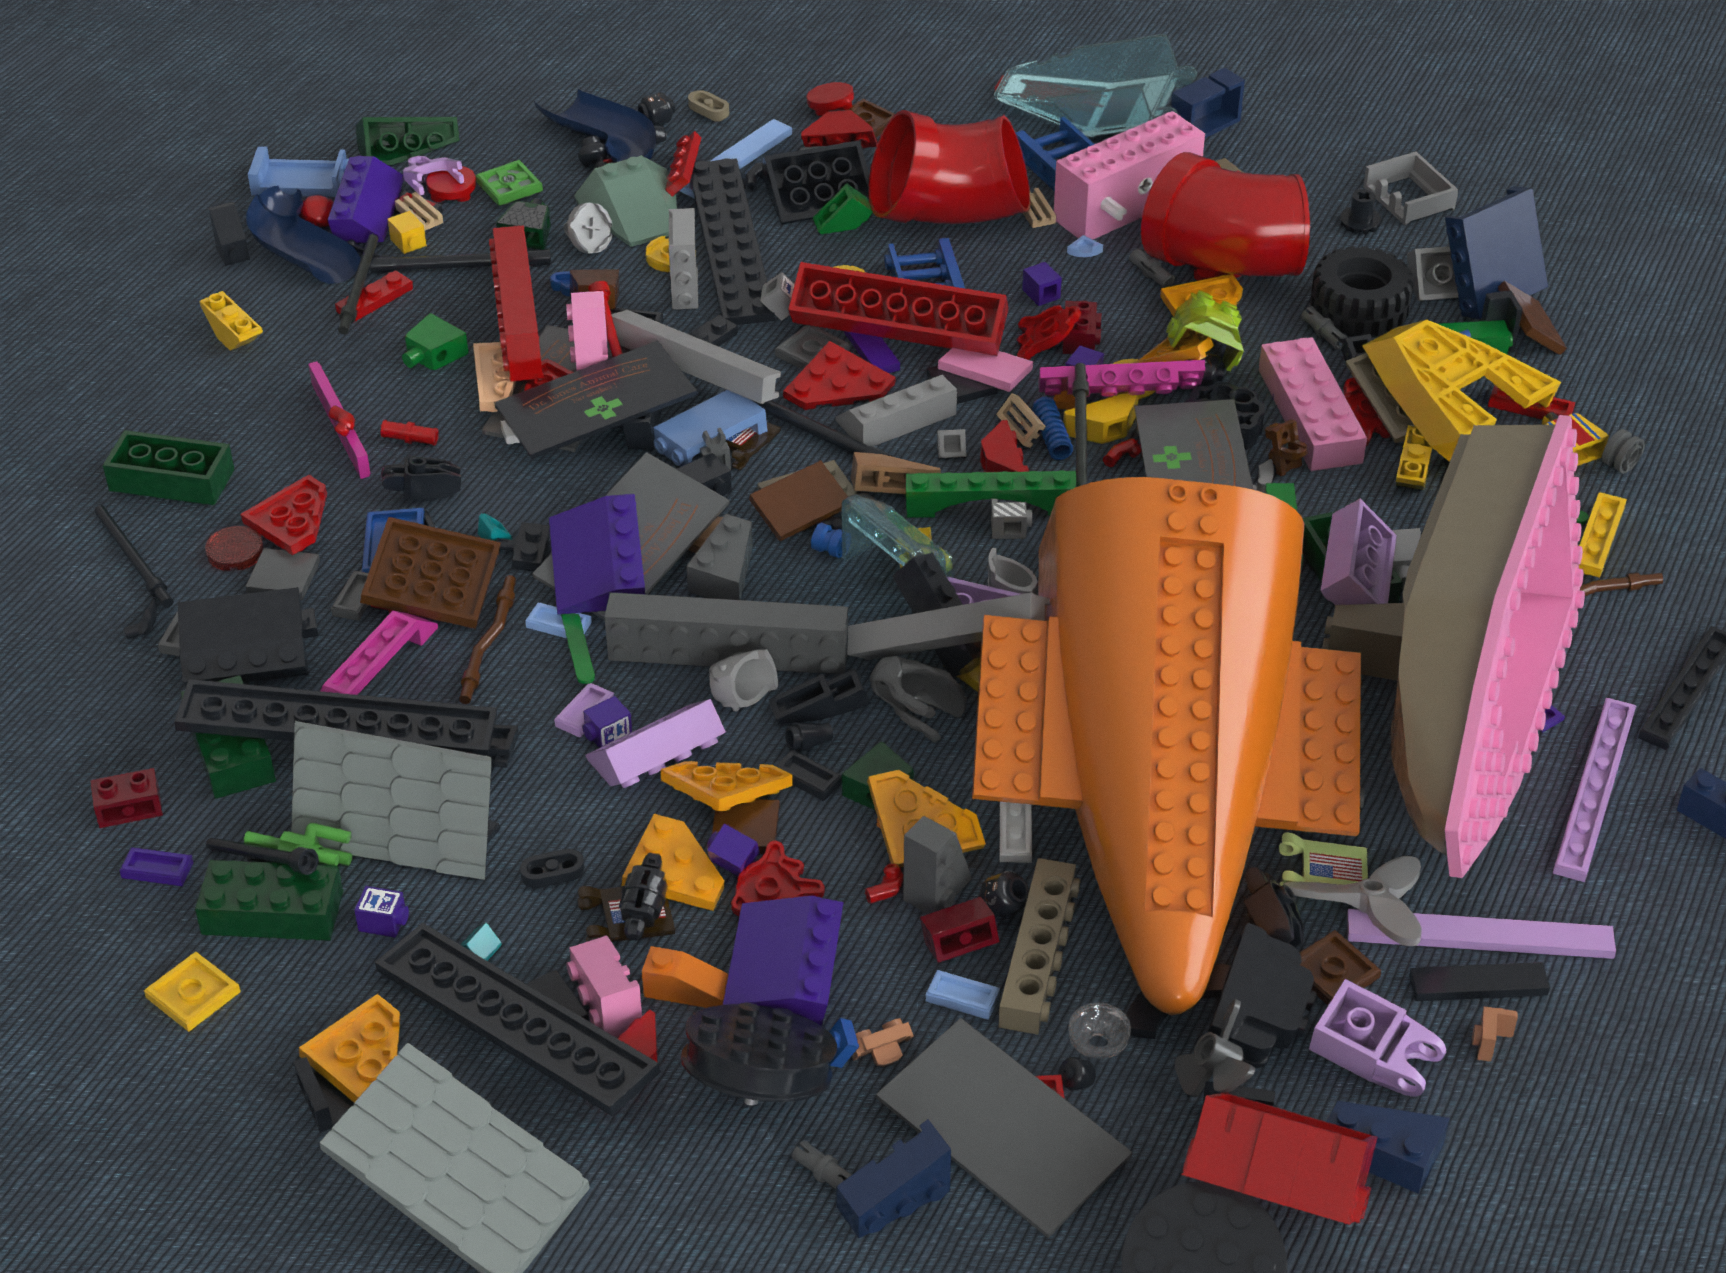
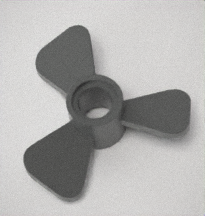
M1234 999L1228 1005L1220 1036L1212 1032L1205 1033L1197 1042L1194 1054L1180 1055L1176 1058L1175 1070L1181 1087L1186 1094L1198 1097L1205 1087V1082L1210 1079L1212 1074L1214 1090L1220 1093L1233 1091L1254 1075L1255 1067L1242 1061V1048L1228 1041L1240 1009L1241 1001Z

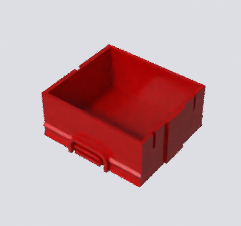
M1228 1093L1206 1095L1195 1138H1192L1183 1167L1184 1172L1181 1175L1351 1225L1353 1222L1360 1223V1219H1364L1371 1192V1188L1365 1186L1378 1137Z

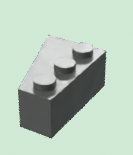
M729 514L722 518L686 566L688 592L711 599L741 600L742 591L745 587L746 572L749 568L753 549L751 521Z
M923 816L904 835L903 901L927 914L950 907L957 894L972 880V876L956 833Z

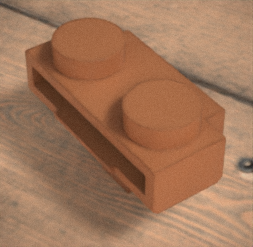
M901 1018L883 1024V1030L873 1034L870 1029L856 1033L859 1048L852 1055V1059L855 1061L859 1057L871 1053L876 1066L885 1067L896 1063L903 1056L898 1043L908 1042L914 1037L909 1022L903 1024Z

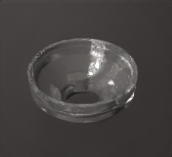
M1097 1002L1084 1005L1072 1014L1069 1020L1068 1032L1070 1041L1078 1052L1091 1058L1104 1059L1116 1056L1124 1050L1129 1042L1131 1025L1128 1017L1121 1009L1114 1005ZM1094 1036H1103L1109 1043L1104 1047H1095L1089 1040Z

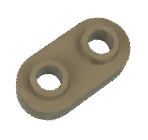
M703 90L693 91L688 95L689 108L712 121L719 122L729 116V103Z

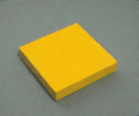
M196 951L144 990L145 997L188 1032L241 992L238 983Z

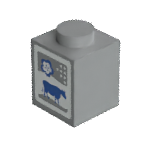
M780 273L763 285L760 299L771 312H775V315L781 321L790 315L788 308L795 285L784 273Z

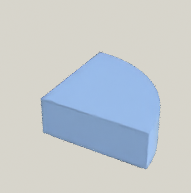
M1084 235L1067 246V254L1076 257H1092L1103 252V244Z

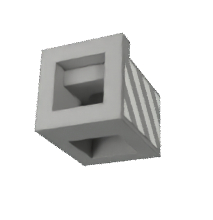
M992 499V539L1026 538L1027 527H1032V510H1027L1026 502H998L997 499Z

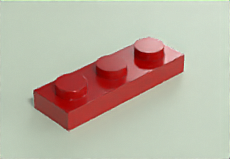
M395 270L362 288L356 307L357 316L355 321L413 289L412 280ZM349 296L335 303L338 314L341 313L343 306L346 305Z

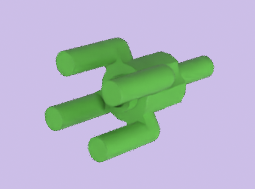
M309 823L306 826L304 835L284 831L281 838L247 831L244 836V843L290 852L298 847L313 849L318 854V863L349 866L352 861V853L323 847L319 844L318 839L320 837L348 844L351 839V831L317 823Z

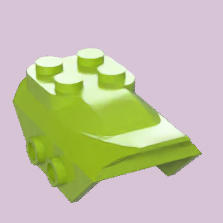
M1199 290L1197 294L1191 293L1189 300L1177 308L1174 318H1171L1167 326L1166 333H1168L1167 337L1171 347L1175 348L1187 329L1194 330L1227 345L1222 361L1224 366H1226V370L1231 371L1234 366L1239 364L1244 352L1238 330L1242 320L1239 314L1240 311L1237 310V306L1227 301H1222V304L1215 302L1212 299L1213 296Z

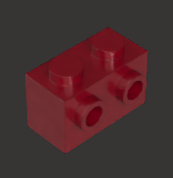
M1065 301V307L1077 306L1081 311V316L1070 333L1063 339V354H1073L1079 346L1095 350V345H1100L1102 313H1097V302Z
M154 768L90 780L93 807L99 828L163 816L160 791Z
M982 897L920 917L925 944L938 963L1000 942L994 914Z

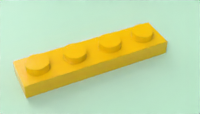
M1601 492L1598 493L1579 545L1583 549L1579 569H1583L1585 575L1600 578L1627 499Z

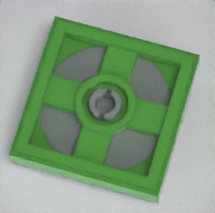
M520 160L476 175V182L498 206L506 205L512 201L530 197L535 193L543 191L542 183Z

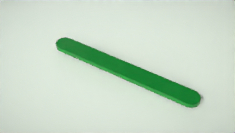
M577 613L561 614L577 681L581 684L592 683L595 679V674L580 616Z

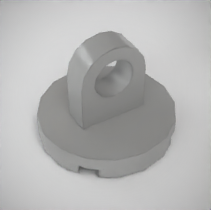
M583 203L576 206L563 226L572 244L579 251L586 254L603 251L607 248L612 238V234H610L612 220L608 212L596 203Z

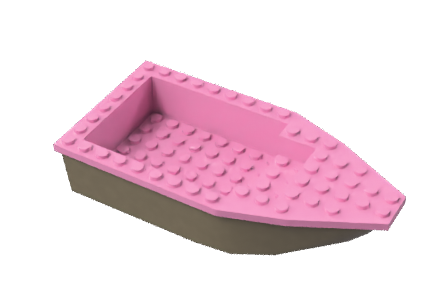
M1559 415L1556 425H1474L1470 435L1460 434L1408 568L1403 590L1404 623L1395 707L1391 723L1392 764L1413 828L1425 841L1447 856L1449 876L1464 877L1497 831L1503 818H1506L1508 808L1522 783L1524 773L1530 772L1532 764L1531 752H1536L1538 748V730L1544 729L1545 709H1550L1552 704L1551 690L1552 688L1556 689L1558 686V669L1564 667L1565 648H1570L1571 628L1577 627L1578 608L1582 609L1584 605L1585 592L1580 591L1584 571L1579 569L1583 549L1582 546H1578V541L1581 537V524L1577 523L1576 519L1580 513V500L1575 499L1579 489V477H1574V471H1576L1578 465V454L1573 453V447H1575L1577 440V430L1572 429L1571 416Z

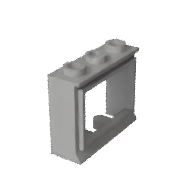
M1417 152L1366 166L1363 187L1366 190L1372 191L1375 194V198L1403 225L1448 209L1455 210L1458 189ZM1409 177L1428 195L1405 202L1403 207L1401 205V193L1397 191L1389 194L1387 192L1388 183Z
M695 208L668 209L672 309H698Z

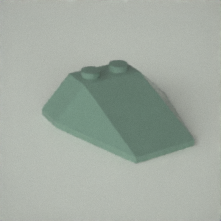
M642 155L595 168L574 195L578 205L583 203L601 205L608 212L612 220L610 233L630 247L651 242L660 236L668 237V209H677L676 194L671 196L665 190L668 181L667 176L670 174L669 171Z

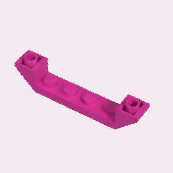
M392 611L323 684L321 692L358 695L407 641L422 646L438 629V624L416 615Z

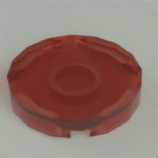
M246 526L223 528L215 532L205 545L208 562L213 567L223 571H230V568L237 567V570H243L254 565L264 548L261 535L256 530Z

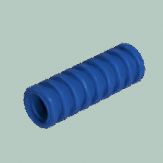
M1041 397L1033 403L1032 411L1046 426L1043 431H1040L1045 440L1049 455L1054 460L1066 459L1072 454L1073 445L1056 402L1051 397Z

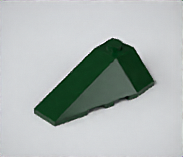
M363 117L355 125L357 145L361 156H374L388 166L396 165L411 157L420 156L460 141L457 117Z

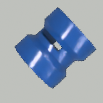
M819 523L812 535L811 548L819 552L826 550L830 556L841 558L849 544V532L841 529L832 530L830 525Z

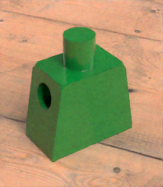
M430 313L406 334L407 352L402 355V360L409 368L420 363L431 370H437L469 354L466 332Z

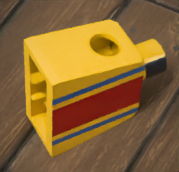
M1554 412L1548 413L1544 416L1542 425H1556L1558 416ZM1578 413L1567 415L1571 416L1572 429L1577 430L1576 445L1573 447V453L1578 454L1577 466L1602 458L1609 435Z

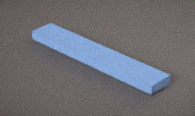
M773 119L710 161L737 158L739 169H741L792 135V127ZM690 180V183L683 187L680 192L694 198Z

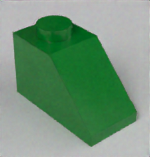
M846 183L813 217L819 233L828 234L857 229L863 222L869 219L873 211L868 198Z

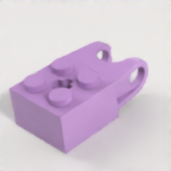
M1346 979L1315 1026L1309 1050L1354 1074L1407 1096L1421 1095L1426 1085L1425 1079L1407 1062V1059L1417 1058L1423 1061L1438 1062L1446 1054V1047L1443 1041L1433 1032L1407 1016V1010ZM1423 1043H1427V1044L1431 1045L1432 1047L1435 1048V1050L1430 1049L1429 1047H1427V1046L1424 1045ZM1404 1079L1411 1081L1415 1086L1410 1085Z

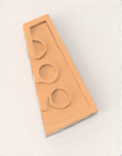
M501 342L473 343L480 411L497 412L498 410L495 408L494 402L512 396L517 381L510 382L509 371L504 372Z

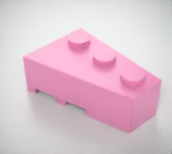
M603 291L571 293L572 304H566L567 320H573V325L568 326L569 342H574L575 347H570L571 363H576L577 371L608 359Z
M608 936L569 947L571 961L566 963L568 974L572 982L578 981V994L583 1006L588 1004L590 1007L588 1013L591 1023L612 1036L619 1037L635 1019L642 1017L640 986L636 980L629 982L626 976L630 975V970L627 965L621 966L619 962L620 955Z

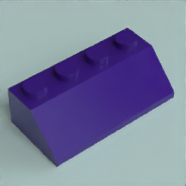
M374 156L349 157L328 217L332 234L346 242L351 239L356 243H366L368 236L374 234L378 237V242H384L388 231L387 219L393 215L395 200H398L404 181L403 174Z

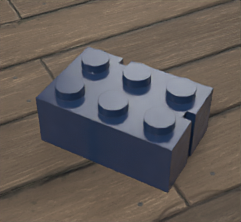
M1224 67L1210 74L1208 78L1204 77L1172 92L1171 111L1205 133V138L1241 121L1245 80Z

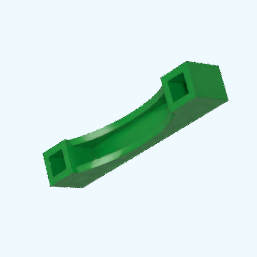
M1076 471L906 474L907 518L935 517L936 512L949 506L987 499L1026 502L1027 504L1047 510L1048 515H1051L1056 498L1076 487Z

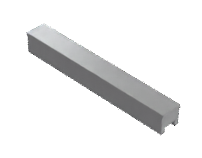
M625 310L611 314L619 343L623 347L634 350L658 341L683 372L760 404L779 397V392L775 391L776 378L781 376L780 371L632 311Z
M1030 592L848 626L847 655L872 660L982 641L984 615L1044 621L1045 606L1050 605V599Z

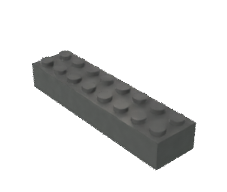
M610 593L605 613L608 660L711 667L714 663L736 654L767 649L774 661L776 671L843 674L846 672L848 657V607L627 593Z

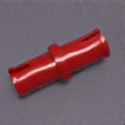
M383 420L380 434L383 438L400 439L408 444L419 442L435 446L438 441L439 430L438 428L417 426L414 422L409 421L407 424Z

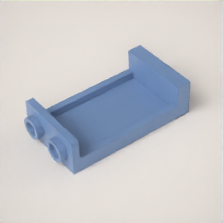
M257 147L248 172L251 195H260L264 190L279 185L281 191L288 195L295 194L298 188L302 196L321 195L336 197L349 158H346L345 150L340 149L336 161L269 159L268 148Z
M726 390L653 427L655 436L654 446L660 454L665 455L674 464L682 467L692 462L693 456L700 453V448L707 447L702 438L704 431L708 432L710 439L717 436V428L722 429L726 439L747 428L752 429L759 435L767 432L766 412L764 408L752 400Z

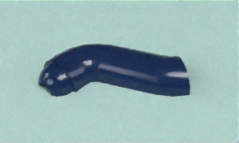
M579 89L573 105L558 115L543 109L534 101L536 108L549 120L589 136H598L599 139L606 141L605 148L607 154L614 163L641 155L650 160L653 156L656 144L655 127L652 121L644 114L630 107Z
M279 185L272 186L254 197L246 213V221L254 239L263 247L313 274L319 281L328 284L341 283L356 274L361 257L355 248L343 239L299 217L303 201L302 193L298 188L295 194L288 195L281 191Z

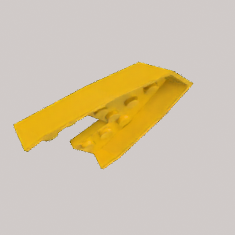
M1429 320L1394 328L1362 345L1388 391L1429 445L1449 462L1460 434L1470 435L1474 425H1495L1497 421L1496 418L1460 391V389L1485 376L1497 388H1500L1525 409L1536 402L1547 408L1561 384L1560 381L1481 341Z

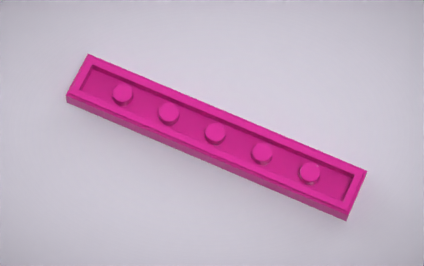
M317 361L309 363L312 386L329 417V410L336 405L342 409L343 407L320 363ZM329 417L333 427H335L338 422ZM350 430L346 437L337 433L360 479L370 477L368 455L355 430Z

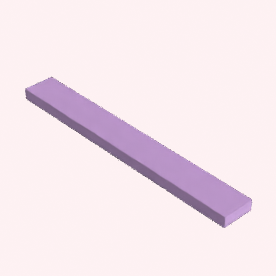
M1610 698L1605 699L1553 874L1581 882L1586 880L1636 705Z
M1348 909V941L1401 945L1374 926L1366 913L1358 909ZM1413 913L1422 928L1421 940L1417 946L1614 959L1616 953L1613 926Z

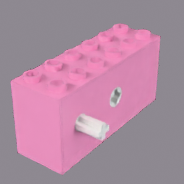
M1171 111L1057 160L1054 195L1056 222L1077 238L1084 235L1093 240L1142 218L1148 194L1160 171L1173 157L1180 153L1191 152L1203 156L1205 133L1177 113Z

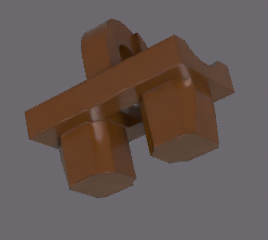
M1290 419L1282 424L1274 423L1266 427V438L1271 440L1273 445L1268 456L1275 465L1276 474L1284 476L1287 471L1301 467V457L1307 455L1308 450L1307 444L1299 441L1297 421ZM1288 443V449L1282 447V445Z

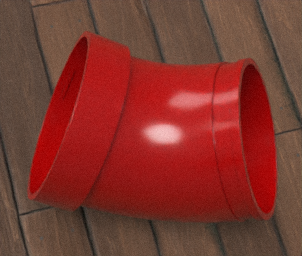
M907 110L897 112L885 126L872 160L869 176V202L874 215L900 223L915 220L938 224H965L992 221L1010 217L1016 213L1028 212L1031 200L1026 165L1018 138L1009 119L1003 115L993 120L988 119L975 123L954 125L935 123L929 116Z
M1183 152L1173 157L1163 167L1150 189L1142 215L1141 240L1146 253L1155 259L1174 266L1187 264L1206 270L1245 276H1299L1303 272L1307 260L1310 238L1309 202L1304 181L1299 174L1284 176L1283 174H1251L1221 168L1216 161L1191 152Z

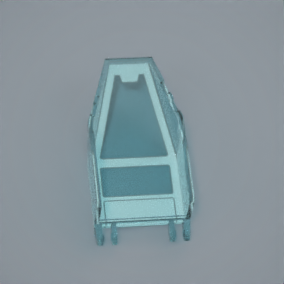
M1158 34L1072 48V53L1061 57L1056 53L1050 55L1051 60L1039 64L1037 60L1009 68L993 96L998 101L1059 126L1060 118L1065 117L1086 137L1122 133L1168 112L1173 111L1177 113V109L1172 108V106L1165 107L1175 86L1181 89L1193 83L1194 78L1197 76L1196 68L1189 65L1178 66L1168 36Z

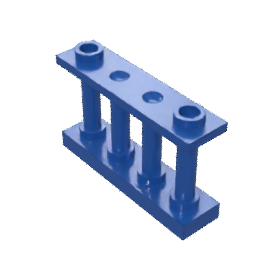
M1065 117L1060 118V130L1058 132L1037 139L1031 138L1024 130L1015 132L1025 164L1054 192L1055 159L1095 145ZM1059 141L1066 144L1049 151L1042 148Z
M949 238L939 239L938 249L932 253L897 256L894 244H888V255H884L885 269L890 270L892 277L910 280L940 278L944 282L934 284L965 288ZM926 263H936V265H939L936 268L902 271L900 267Z

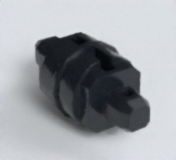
M648 853L644 857L641 866H633L632 872L628 874L625 886L622 888L619 908L622 920L625 921V937L628 939L639 940L644 933L645 927H653L666 902L665 896L668 885L665 880V873L661 871L662 858L659 854Z

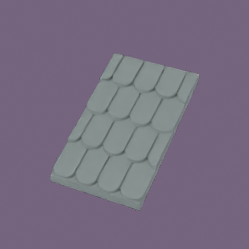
M295 721L291 832L304 835L306 826L309 823L351 831V839L348 844L320 837L318 838L319 844L326 848L352 853V856L392 861L398 865L436 870L437 873L485 880L491 757Z
M409 1043L400 1050L398 1055L377 1076L376 1080L355 1101L354 1105L332 1127V1130L319 1142L323 1152L480 1273H523L590 1188L589 1181L582 1176L580 1171L545 1148L540 1140L492 1108L487 1100L452 1076L451 1072Z

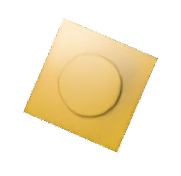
M411 211L387 219L390 240L403 254L427 246L424 225Z

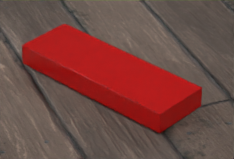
M1494 385L1488 407L1543 420L1544 416L1550 412H1554L1557 416L1573 414L1576 402L1553 397L1547 408L1536 402L1525 409Z

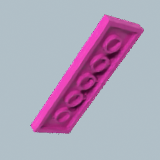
M1205 360L1086 365V381L1089 383V395L1087 397L1090 396V393H1101L1102 396L1106 397L1115 396L1118 392H1128L1129 395H1142L1145 391L1168 394L1172 390H1176L1177 386H1180L1181 389H1194L1197 385H1201L1205 373ZM1075 366L1040 367L1039 392H1045V395L1049 396L1059 395L1061 391H1067V395L1072 394V383L1075 381Z

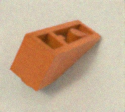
M650 947L642 969L644 997L705 1008L723 1005L728 973L683 951Z

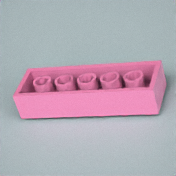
M1313 337L1262 344L1259 372L1272 397L1274 394V401L1284 421L1286 422L1290 419L1297 421L1299 441L1307 444L1308 454L1303 458L1310 471L1363 464L1367 437Z

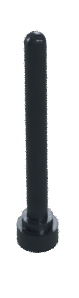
M209 838L206 841V847L209 850L288 864L294 872L305 875L312 874L319 862L317 852L310 848L298 847L290 852L218 838Z

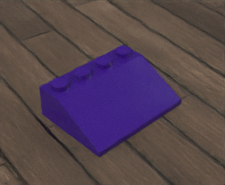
M635 494L604 496L549 517L557 615L606 611L610 593L645 595Z
M803 896L742 903L723 1005L748 1002L759 1006L785 1008L822 1026L829 1000L844 902L816 896Z

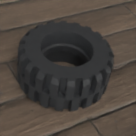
M1351 246L1345 250L1340 248L1334 250L1332 254L1328 253L1315 266L1310 306H1313L1324 318H1330L1334 322V326L1340 332L1347 333V336L1354 337L1355 335L1367 334L1375 335L1376 337L1381 336L1386 331L1389 332L1402 325L1408 317L1414 279L1405 262L1401 259L1397 260L1396 256L1390 252L1387 254L1382 249L1376 248L1374 250L1369 249L1367 246H1361V248Z

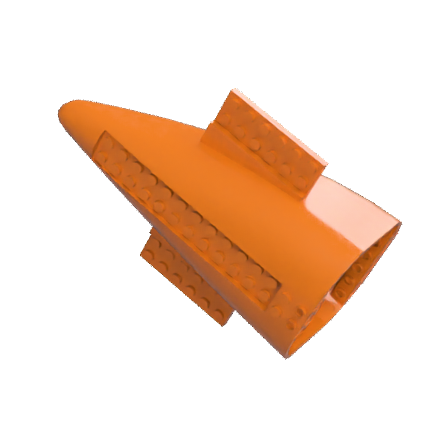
M1126 477L1091 482L1075 487L1056 498L1039 547L1038 595L1050 599V605L1045 606L1044 621L984 615L972 799L1075 809L1096 880L1138 986L1151 1005L1161 1012L1176 1015L1191 1009L1206 990L1242 877L1254 827L1357 836L1360 833L1361 653L1301 647V642L1292 641L1298 606L1305 523L1300 514L1289 504L1263 492L1237 486L1165 478Z

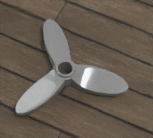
M1401 856L1390 860L1377 868L1370 878L1352 884L1343 885L1319 882L1283 883L1292 890L1295 896L1343 902L1356 907L1366 913L1373 925L1401 945L1417 946L1420 943L1421 925L1407 905L1399 899L1413 887L1420 876L1421 865L1416 857Z

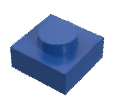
M840 1018L829 1031L837 1043L836 1056L829 1064L838 1068H842L859 1048L852 1021Z

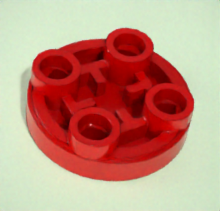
M842 82L826 83L817 86L807 93V105L815 110L818 116H823L831 110H848L853 106V87Z
M462 166V169L458 170L464 176V183L461 184L448 171L429 173L426 178L428 192L431 194V199L434 202H442L444 200L468 201L471 198L470 194L476 188L474 172Z

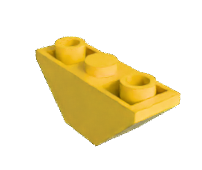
M223 291L214 293L199 301L217 339L230 351L254 341L263 333L262 327Z
M1126 392L1086 404L1087 441L1104 444L1126 437L1136 417L1134 406H1138L1139 395H1129ZM1075 408L1064 411L1063 423L1069 437L1076 438Z
M1408 425L1396 476V485L1424 490L1432 447L1415 426Z

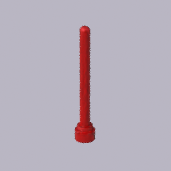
M596 281L589 285L588 292H604L606 334L613 358L621 355L622 350L608 304L611 292L606 281Z

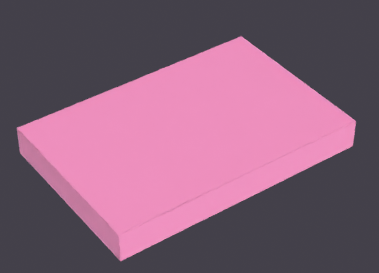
M952 348L938 360V369L1010 392L1032 371L1033 361L1001 351L998 352V356Z

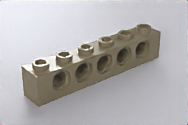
M1041 858L1037 859L1000 1003L999 1028L1039 1035L1041 1022H1048L1051 1002H1047L1048 996L1054 997L1057 977L1053 976L1054 971H1060L1063 959V952L1059 951L1060 946L1066 947L1069 927H1066L1065 924L1066 921L1072 922L1075 903L1071 902L1072 897L1078 898L1081 879L1075 878L1076 864Z

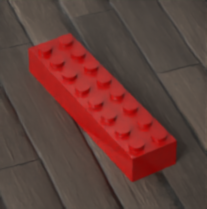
M524 225L493 228L494 238L489 239L504 372L509 371L510 382L541 379L543 374Z
M800 262L788 308L793 323L949 349L956 348L998 356L1009 309L1007 296L1003 294Z

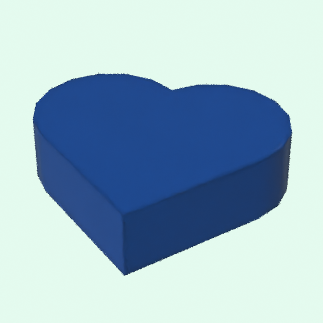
M570 271L552 274L550 276L551 288L555 291H561L565 296H570Z

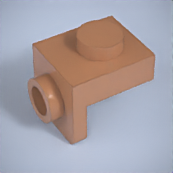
M1483 1007L1480 1025H1474L1472 1045L1478 1046L1477 1060H1492L1496 1036L1513 1037L1518 1019L1517 1011Z

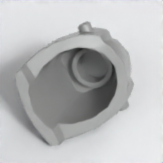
M996 548L991 549L988 558V586L1020 594L1031 592L1037 595L1038 581L1033 571L1013 559L997 555Z
M767 649L736 654L714 663L709 668L710 689L714 699L721 702L723 707H732L734 712L738 711L739 707H749L757 703L768 691L776 690L778 687L776 667Z

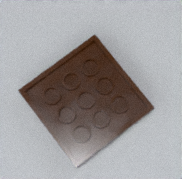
M388 517L361 593L360 603L476 629L500 552L501 542Z

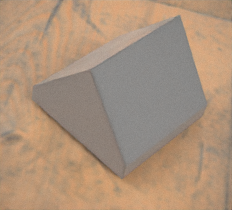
M965 429L937 430L938 458L966 457Z

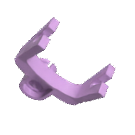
M415 156L408 159L409 167L403 169L404 180L419 195H424V188L419 183H423L422 178L426 182L428 173L448 171L460 184L464 183L463 174L458 172V170L462 169V163L459 160L445 157L431 160L425 156Z

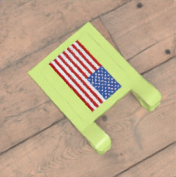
M1289 832L1282 835L1279 852L1284 856L1302 853L1303 877L1293 871H1284L1279 885L1282 886L1286 882H1319L1346 885L1368 879L1367 848L1304 840Z

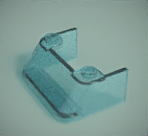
M852 495L842 501V560L847 562L877 545L902 566L913 557L933 553L946 577L952 578L953 560L947 550H943L898 514L892 506L859 495Z

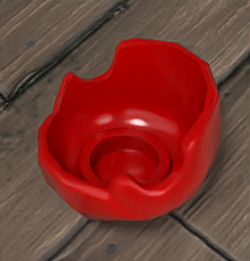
M321 195L309 196L303 201L299 217L319 228L329 226L328 217L334 202Z

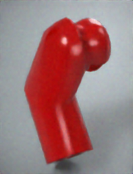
M336 405L329 410V417L338 422L334 430L344 437L348 436L349 431L353 430L355 426L354 416Z
M1130 438L1114 445L1103 457L1104 464L1108 467H1114L1127 452L1132 458L1138 456L1141 453V446L1137 443L1138 440Z
M896 863L886 865L883 869L885 876L881 884L865 888V895L869 904L897 895L904 881V874L901 872L900 865Z

